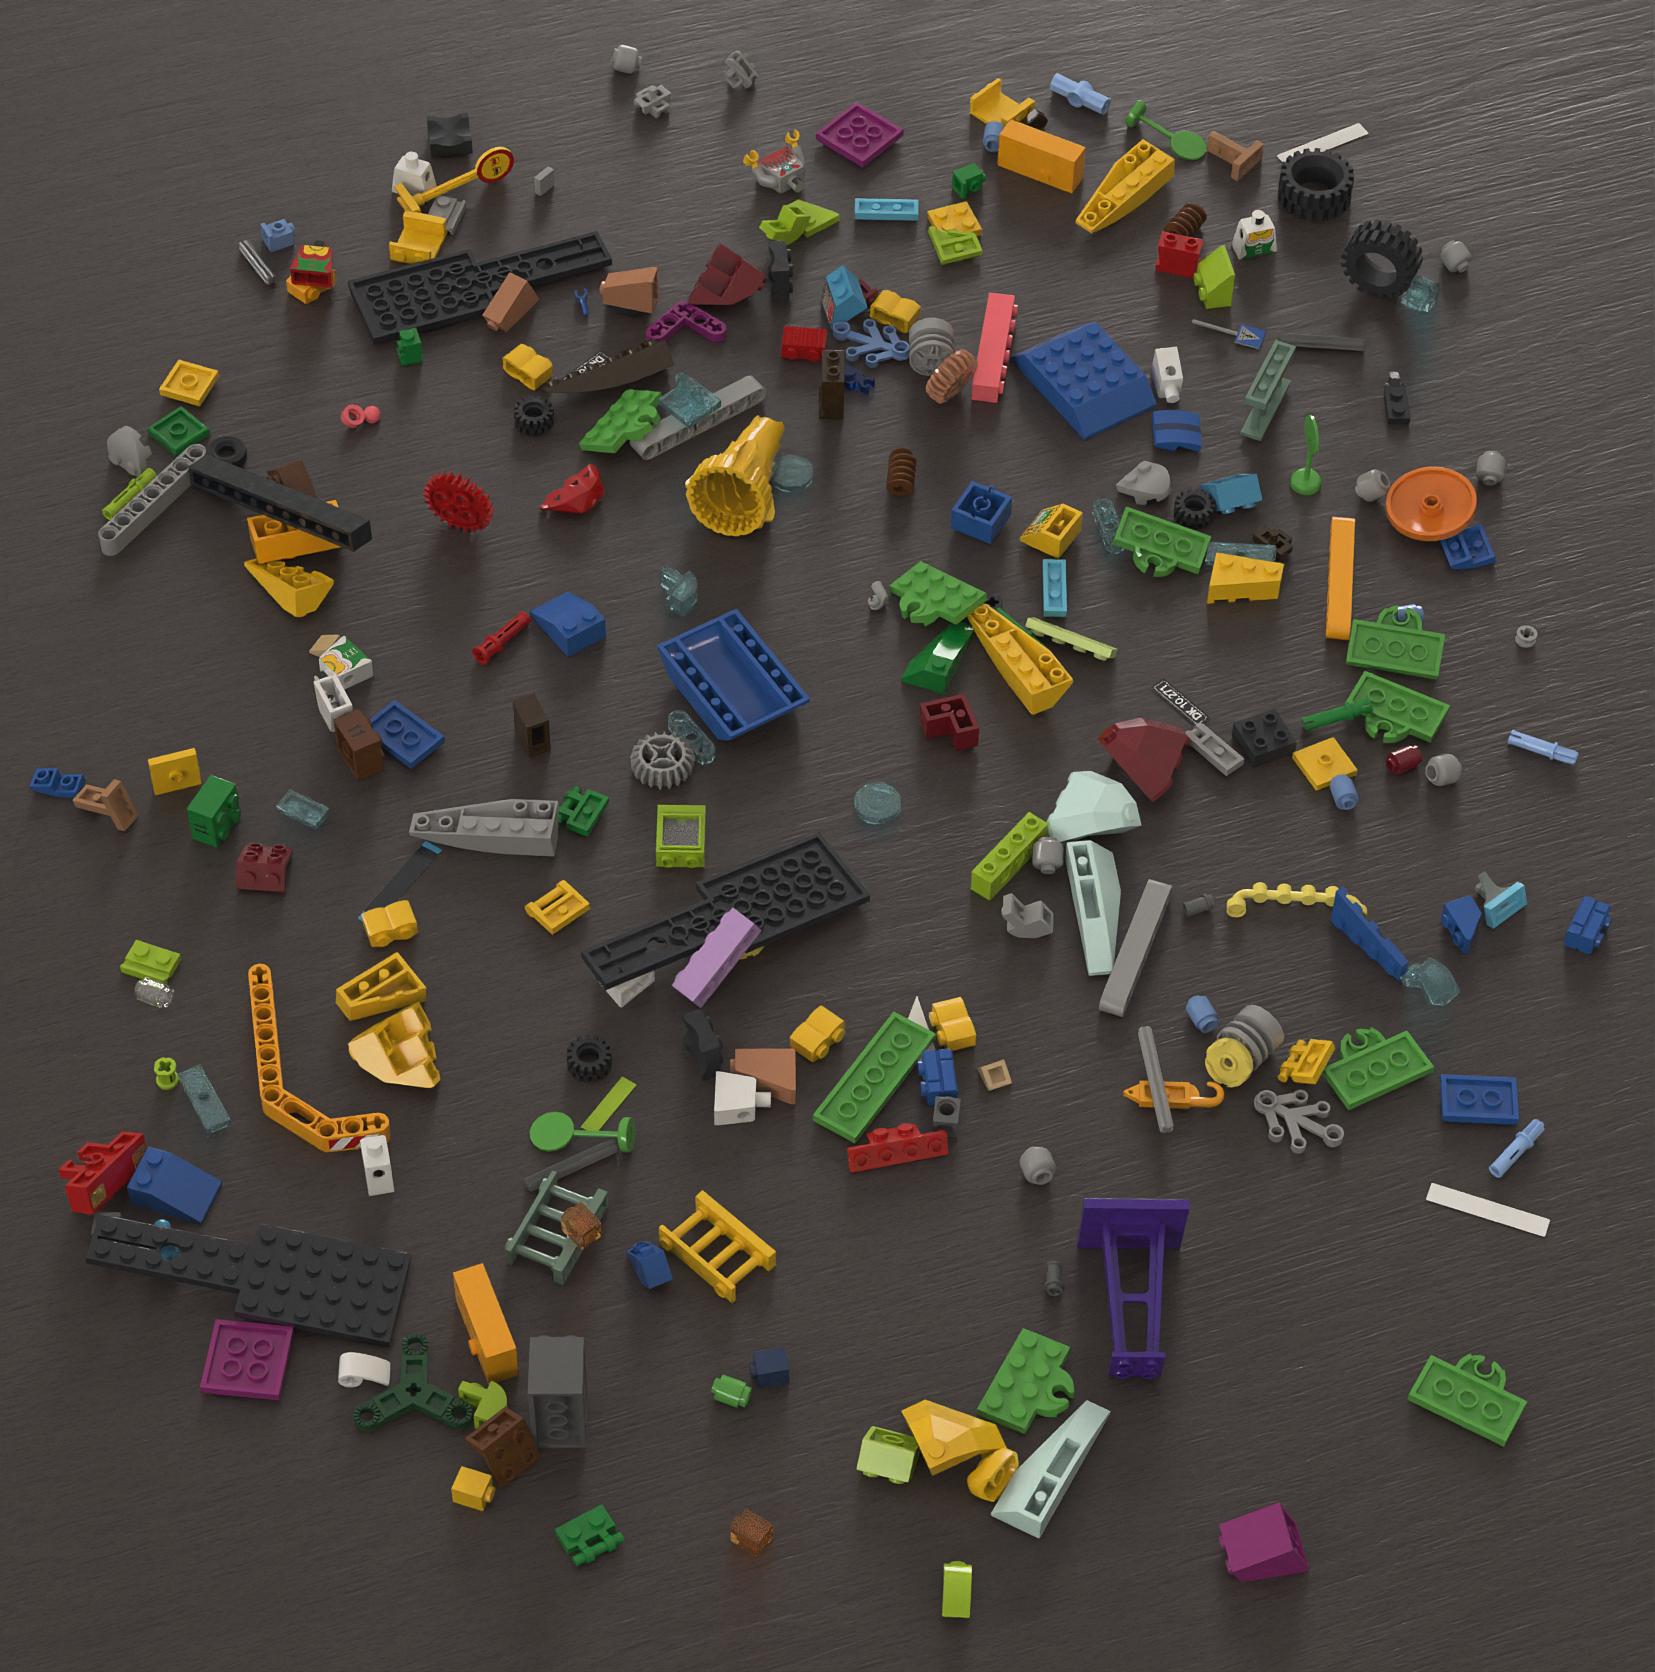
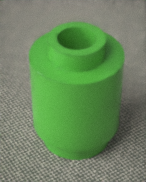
M724 1374L721 1379H715L711 1393L715 1394L714 1400L739 1408V1406L745 1408L752 1392V1388L748 1387L747 1383Z

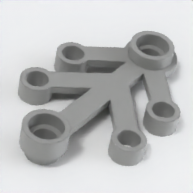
M1264 1090L1256 1095L1254 1107L1258 1112L1265 1114L1270 1128L1268 1137L1271 1141L1280 1142L1284 1136V1129L1278 1123L1277 1114L1285 1119L1292 1139L1291 1150L1294 1153H1303L1307 1144L1305 1138L1301 1135L1298 1125L1322 1137L1325 1144L1329 1147H1337L1342 1143L1344 1131L1340 1126L1331 1124L1324 1127L1306 1118L1312 1115H1316L1319 1118L1328 1117L1330 1113L1329 1103L1319 1101L1314 1105L1305 1106L1308 1101V1094L1304 1090H1297L1294 1093L1276 1096L1272 1091ZM1293 1103L1297 1108L1289 1109L1283 1105ZM1319 1108H1324L1326 1111H1320ZM1273 1132H1279L1280 1135H1274ZM1300 1143L1302 1146L1298 1147L1295 1144Z

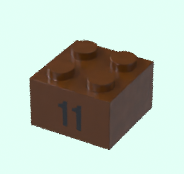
M360 709L333 719L337 749L357 781L383 771L382 760H385L381 749L383 741L379 732L373 731L369 717H364Z

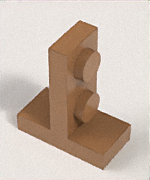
M1213 131L1208 136L1207 151L1231 163V178L1238 181L1262 160L1264 144L1257 140L1247 149Z
M115 779L106 789L86 784L72 800L77 808L111 816L117 829L121 831H126L139 816L122 782Z

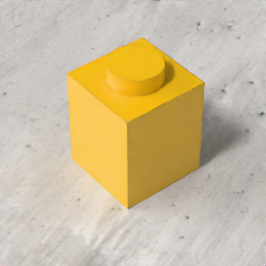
M461 1466L451 1488L453 1502L480 1511L484 1510L487 1502L491 1503L495 1494L491 1475Z

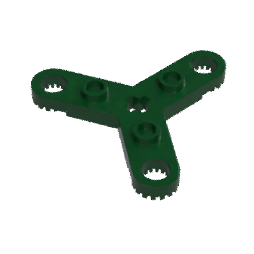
M415 1332V1334L410 1333V1335H407L402 1342L400 1384L357 1406L356 1410H354L353 1418L358 1429L371 1431L412 1409H416L453 1428L462 1429L471 1424L473 1411L471 1405L467 1402L459 1400L454 1395L428 1383V1340L421 1333ZM415 1342L422 1344L419 1351L416 1350V1352L414 1350L412 1352L408 1348L410 1344ZM413 1388H417L416 1396L412 1397L410 1392ZM463 1410L467 1415L462 1420H458L452 1416L453 1413ZM364 1413H372L374 1419L372 1418V1421L364 1422L360 1419V1416Z

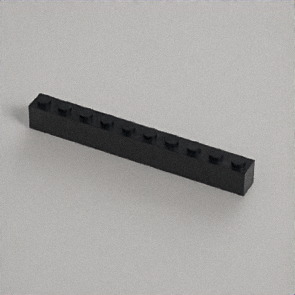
M205 455L188 466L191 486L347 550L355 552L372 540L370 520L210 455Z

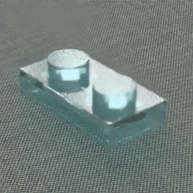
M291 789L276 805L278 812L316 830L330 815L329 807Z

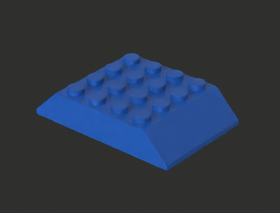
M1096 322L1081 324L1010 358L1084 440L1157 406L1146 374Z
M737 609L657 645L670 680L718 740H732L810 702L808 695Z

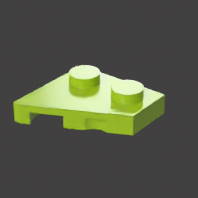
M799 199L789 204L799 205L811 216L803 232L806 238L839 221L838 213Z
M930 226L928 229L941 265L982 254V248L975 233L959 232L953 229H949L948 232L935 230V226Z

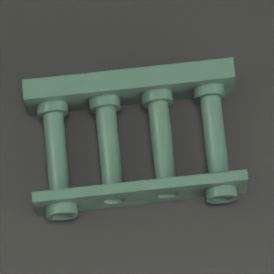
M1275 340L1245 397L1244 404L1253 406V409L1240 435L1258 441L1262 440L1291 384V380L1283 378V375L1295 354L1296 346Z
M552 1170L548 1179L544 1178L541 1182L539 1194L513 1238H509L505 1245L504 1251L507 1254V1264L513 1265L517 1256L521 1255L551 1267L554 1282L564 1285L608 1207V1192L598 1188L594 1197L590 1196L588 1198L558 1186L557 1172ZM552 1195L583 1206L586 1211L583 1216L577 1218L549 1207L547 1204ZM544 1215L574 1227V1232L571 1236L564 1237L535 1225L540 1216ZM529 1235L561 1246L563 1251L560 1256L554 1258L526 1247L524 1244Z

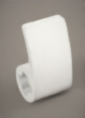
M354 1352L344 1353L340 1356L338 1376L340 1385L357 1387L361 1385L363 1379L389 1386V1361Z

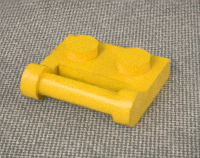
M565 880L557 883L556 888L534 903L530 902L525 905L527 914L532 918L534 917L552 935L590 909V903ZM561 895H563V897H561L560 899H558L556 902H554L553 904H551L550 906H548V907L545 908L544 910H541L542 908H544L545 906H547L549 903H551L552 901H554L555 899H557L558 897H560Z

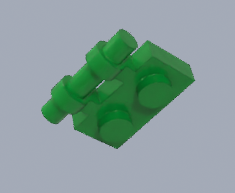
M574 786L571 791L566 793L563 804L559 806L558 826L561 825L562 821L567 820L566 829L588 837L608 806L609 797L589 789L583 796L580 795L582 790ZM577 805L574 811L570 810L572 806Z
M602 1504L555 1529V1535L568 1555L577 1550L579 1551L578 1554L572 1557L576 1566L585 1562L587 1564L593 1562L596 1556L606 1551L610 1553L617 1549V1545L625 1541L621 1532L612 1536L609 1534L615 1531L616 1527ZM598 1539L601 1541L592 1547L587 1546Z

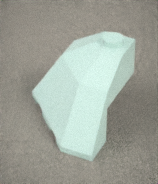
M1093 771L1073 772L1068 778L1069 783L1066 789L1062 790L1056 802L1057 807L1046 821L1050 837L1056 838L1061 844L1074 842L1091 835L1124 833L1142 826L1137 804L1122 783Z

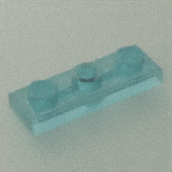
M1209 542L1205 562L1206 565H1214L1216 552L1274 562L1277 549L1276 545Z
M201 1064L177 1074L184 1091L208 1134L231 1125V1119Z

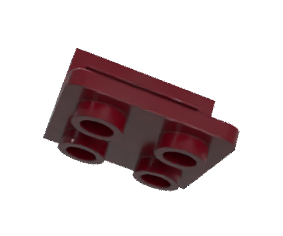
M250 843L245 846L236 861V889L285 892L286 866L293 855V849L287 848L285 845L269 847L263 846L260 843Z

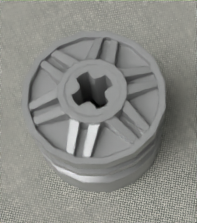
M924 318L914 323L909 330L910 365L919 374L931 376L945 359L954 354V329L948 322L939 318Z
M1247 1005L1233 1021H1230L1217 1035V1040L1232 1038L1241 1042L1251 1054L1253 1071H1255L1268 1058V1055H1271L1284 1042V1033L1278 1021L1268 1011L1256 1005Z

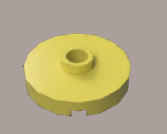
M1222 1038L1208 1047L1205 1066L1215 1082L1228 1085L1226 1087L1232 1088L1240 1086L1250 1078L1253 1071V1060L1249 1050L1241 1042L1232 1038Z

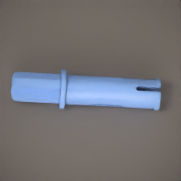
M1515 730L1511 731V736L1508 739V744L1550 757V760L1556 759L1574 765L1578 758V752L1559 746L1557 742L1553 744Z
M1534 1119L1522 1132L1516 1134V1139L1489 1166V1171L1495 1177H1502L1526 1149L1533 1147V1142L1544 1131L1543 1122Z

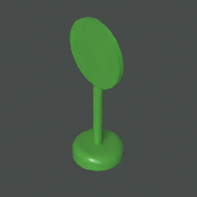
M1142 100L1136 102L1130 110L1125 121V125L1128 127H1135L1141 120L1170 138V148L1178 157L1185 160H1197L1204 156L1206 143L1199 135L1189 131H1181L1173 135L1144 116L1147 106Z
M1310 414L1305 419V437L1308 446L1306 466L1295 471L1290 479L1292 489L1302 495L1315 494L1320 490L1322 484L1320 475L1311 469L1313 455H1316L1319 450V434L1316 421Z
M550 1112L538 1117L533 1122L530 1129V1139L538 1149L551 1152L565 1147L572 1140L573 1136L618 1138V1145L622 1152H632L635 1143V1124L632 1117H625L620 1121L618 1131L574 1130V1124L570 1117L564 1113Z

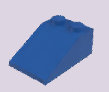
M569 592L530 611L532 618L567 657L606 637L605 618L592 604Z
M148 1146L127 1189L130 1203L202 1225L222 1186V1181L172 1153Z

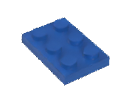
M393 700L370 719L373 731L379 732L382 738L383 745L381 747L410 769L414 768L445 742V738L441 733L396 700Z
M1441 1074L1442 1121L1518 1125L1519 1112L1516 1078Z

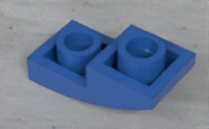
M36 768L29 787L31 790L51 796L75 798L83 789L86 779L83 774H61L58 768Z

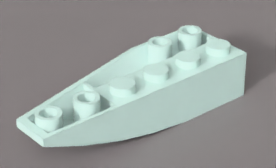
M1091 840L1067 842L1065 862L1089 976L1111 974L1114 967L1121 895L1114 856L1112 852Z
M1086 1400L1015 1471L991 1512V1516L1034 1537L1040 1538L1109 1417L1110 1411Z

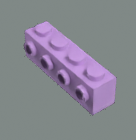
M732 908L730 912L723 915L715 931L708 934L700 950L691 956L686 968L676 975L672 986L698 1007L702 1008L760 934L761 930L752 921Z

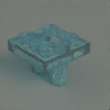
M685 373L677 374L675 376L676 387L659 398V405L688 428L721 407V400L692 377L686 376Z

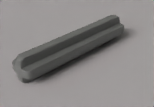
M248 240L240 241L238 244L240 246L239 250L267 285L275 284L277 281L276 275Z

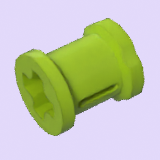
M164 1057L158 1059L154 1066L158 1087L164 1090L175 1088L179 1082L175 1061Z

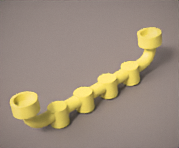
M1259 882L1253 885V889H1242L1236 892L1227 901V914L1231 917L1243 916L1246 913V902L1244 899H1253L1258 903H1263L1266 900H1277L1281 904H1288L1291 901H1302L1304 905L1324 902L1328 906L1333 907L1335 894L1339 888L1330 886L1326 888L1325 893H1317L1314 886L1305 885L1301 888V892L1291 891V886L1288 884H1280L1277 890H1267V885ZM1347 894L1346 897L1352 904L1357 902L1362 907L1363 911L1361 914L1367 920V907L1361 904L1356 897Z

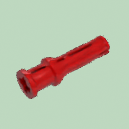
M521 611L495 635H488L485 638V642L472 649L474 658L482 665L489 663L490 658L495 653L499 654L503 650L505 643L531 623L529 615Z

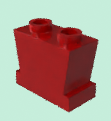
M1162 231L1158 243L1159 256L1155 270L1194 278V273H1197L1198 263L1202 261V258L1198 257L1204 240Z

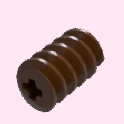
M1187 203L1165 225L1163 231L1191 237L1207 220V214L1198 204Z
M897 448L889 455L886 489L890 494L900 497L909 496L914 492L917 460L907 448Z

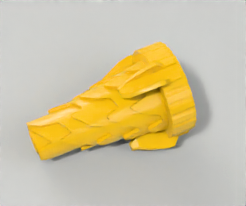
M759 415L756 416L741 433L736 442L732 441L723 454L713 455L703 460L692 477L686 481L685 487L688 489L686 497L690 509L704 526L726 536H740L752 533L755 529H762L764 522H771L773 520L775 508L769 481L774 474L772 468L775 462L773 460L781 447L779 442L785 430L783 422H777L766 417L760 418Z

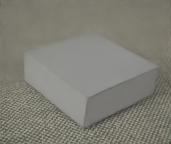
M547 167L534 177L535 193L542 196L555 185L554 170Z

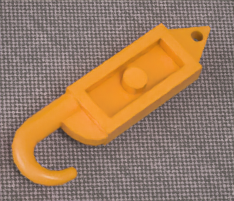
M1139 1081L1138 1085L1124 1090L1123 1096L1139 1103V1107H1154L1149 1081ZM1164 1081L1169 1108H1210L1221 1104L1224 1099L1225 1093L1223 1088L1215 1082H1207V1086L1213 1087L1217 1091V1095L1213 1098L1200 1097L1198 1089L1190 1084V1082Z

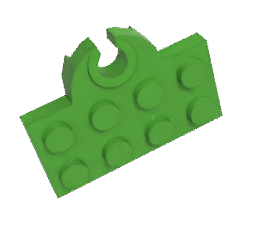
M633 389L625 391L621 398L610 407V410L598 420V423L592 430L586 433L579 443L582 451L616 453L626 440H644L643 436L653 431L650 422L658 425L661 421L655 409L664 399L661 392Z
M1126 507L1112 544L1133 551L1135 565L1143 573L1147 572L1148 563H1152L1157 566L1153 577H1162L1172 573L1176 567L1198 574L1211 536Z
M921 561L889 585L891 593L901 597L899 606L902 617L904 619L907 618L911 612V622L924 623V626L933 623L939 617L958 624L987 601L985 592Z
M1398 605L1385 608L1380 613L1376 623L1353 619L1346 665L1438 679L1445 634L1423 631L1419 613L1407 607L1405 612L1407 620L1405 622H1398L1394 618L1399 610Z
M1364 671L1346 701L1351 704L1368 697L1370 698L1371 703L1362 706L1363 708L1371 705L1373 707V712L1362 714L1365 716V729L1373 739L1377 737L1379 729L1387 730L1388 732L1384 734L1383 743H1397L1404 740L1409 734L1431 743L1450 709V705L1367 671Z
M1371 1027L1370 1030L1356 1029L1355 1037L1364 1044L1362 1046L1354 1045L1351 1042V1036L1347 1033L1340 1044L1339 1057L1341 1060L1326 1066L1322 1075L1346 1108L1350 1110L1433 1073L1434 1066L1408 1031L1386 1040L1379 1031Z
M1023 1328L979 1404L977 1415L1023 1434L1027 1432L1036 1414L1044 1417H1057V1414L1069 1407V1401L1065 1398H1056L1053 1394L1061 1391L1066 1393L1068 1398L1074 1399L1073 1380L1062 1369L1071 1353L1070 1347Z
M1470 1353L1461 1358L1456 1366L1431 1355L1411 1389L1407 1400L1504 1447L1528 1402L1503 1390L1506 1382L1505 1370H1502L1499 1364L1494 1361L1491 1364L1490 1374H1480L1477 1369L1483 1366L1485 1356L1481 1355L1472 1356Z

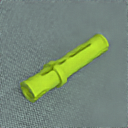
M146 468L139 477L132 479L127 488L102 509L103 515L108 520H111L157 477L155 471L151 468Z

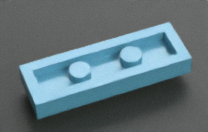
M855 198V219L918 221V200Z
M1043 559L1044 617H1067L1066 560Z

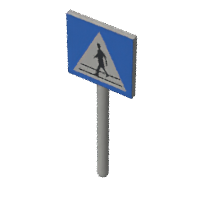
M1195 319L1192 320L1193 324L1235 335V343L1260 350L1266 332L1265 330L1244 324L1240 325L1237 332Z

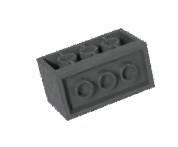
M546 1335L530 1337L528 1403L531 1436L536 1447L586 1448L588 1390L584 1337L574 1335L565 1337H550Z

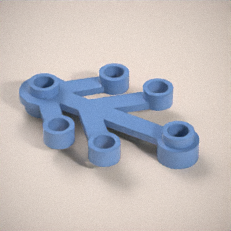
M866 319L863 322L864 332L869 333L871 337L850 331V325L845 321H838L833 324V336L837 340L844 341L850 339L865 344L859 347L847 348L846 359L848 361H856L859 355L877 350L885 352L868 354L865 362L867 367L875 368L880 361L891 358L900 361L909 358V344L906 341L899 340L894 326L888 325L883 328V337L890 340V344L884 342L876 327V321L873 319Z

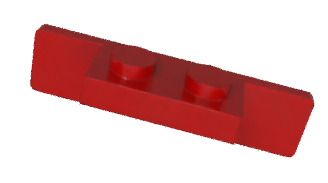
M908 1123L901 1124L896 1128L875 1129L873 1132L866 1133L868 1144L847 1149L849 1170L852 1173L943 1156L949 1153L945 1130L920 1134L915 1124Z

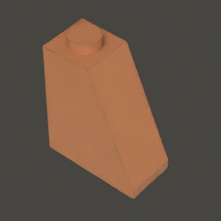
M650 267L608 273L605 282L602 281L600 286L603 304L653 314L659 299L658 268Z
M509 273L483 313L487 326L495 331L500 329L507 332L538 302L539 297L528 281Z
M735 1049V1059H730V1073L754 1077L756 1079V1092H771V1097L789 1104H796L795 1049Z

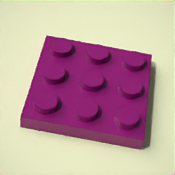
M855 102L816 133V140L862 168L903 137V129L858 102Z
M215 1319L200 1385L201 1393L280 1400L294 1336V1328L291 1326Z

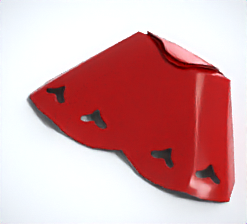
M589 464L577 475L568 478L563 488L550 493L539 509L579 514L591 510L605 493L598 469L595 465ZM588 471H590V472H589V477H588V476L583 477L584 475H586V474L588 473ZM558 495H561L560 500H553L557 498Z

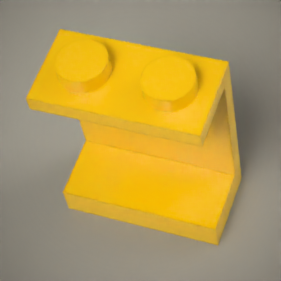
M999 78L989 83L978 93H975L970 100V114L986 124L997 121L1006 126L1011 119L1021 123L1035 109V101L1031 98H1027L1021 104H1018L1001 93V79Z
M405 210L403 215L404 229L397 243L391 241L389 243L390 260L414 264L436 258L447 235L446 218Z

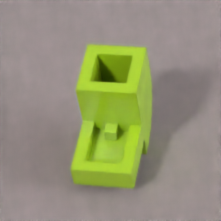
M783 205L777 220H763L759 228L766 233L769 239L785 241L786 245H789L803 234L811 216L799 205Z
M462 1381L458 1389L459 1400L467 1402L471 1407L477 1409L474 1414L475 1429L479 1428L505 1406L508 1408L504 1390L493 1381L490 1382L487 1389L478 1383Z
M954 1561L950 1564L944 1563L943 1617L970 1618L971 1565H966L960 1561Z

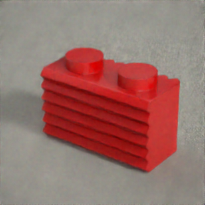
M784 326L781 345L782 358L822 361V350H826L827 329Z

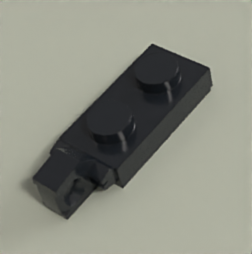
M1390 372L1388 383H1385L1383 392L1387 423L1410 424L1411 417L1405 383H1400L1399 372Z

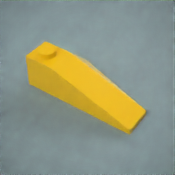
M257 558L244 562V566L277 603L295 617H303L307 613L316 611L334 584L333 579L321 572L313 571L310 574L304 572L303 567H286L285 562L279 560L258 564Z

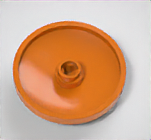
M1424 467L1402 475L1393 483L1386 498L1387 516L1393 527L1403 535L1420 541H1439L1459 534L1469 526L1477 510L1476 492L1470 481L1462 474L1443 467Z

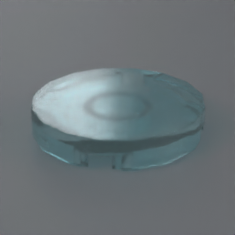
M789 454L780 456L773 461L775 465L772 468L774 474L771 480L776 488L782 491L795 492V489L801 488L803 490L811 484L813 466L806 458Z
M874 782L866 784L859 788L855 794V812L859 814L863 821L870 824H884L890 819L892 821L900 812L901 797L899 792L893 786L886 783Z

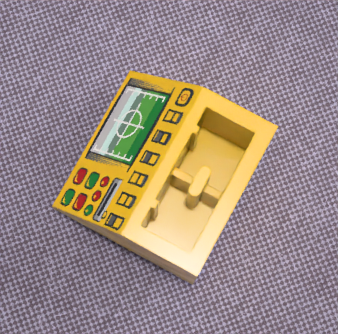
M1065 504L1043 509L1022 534L1020 541L1059 559L1080 533L1083 512Z

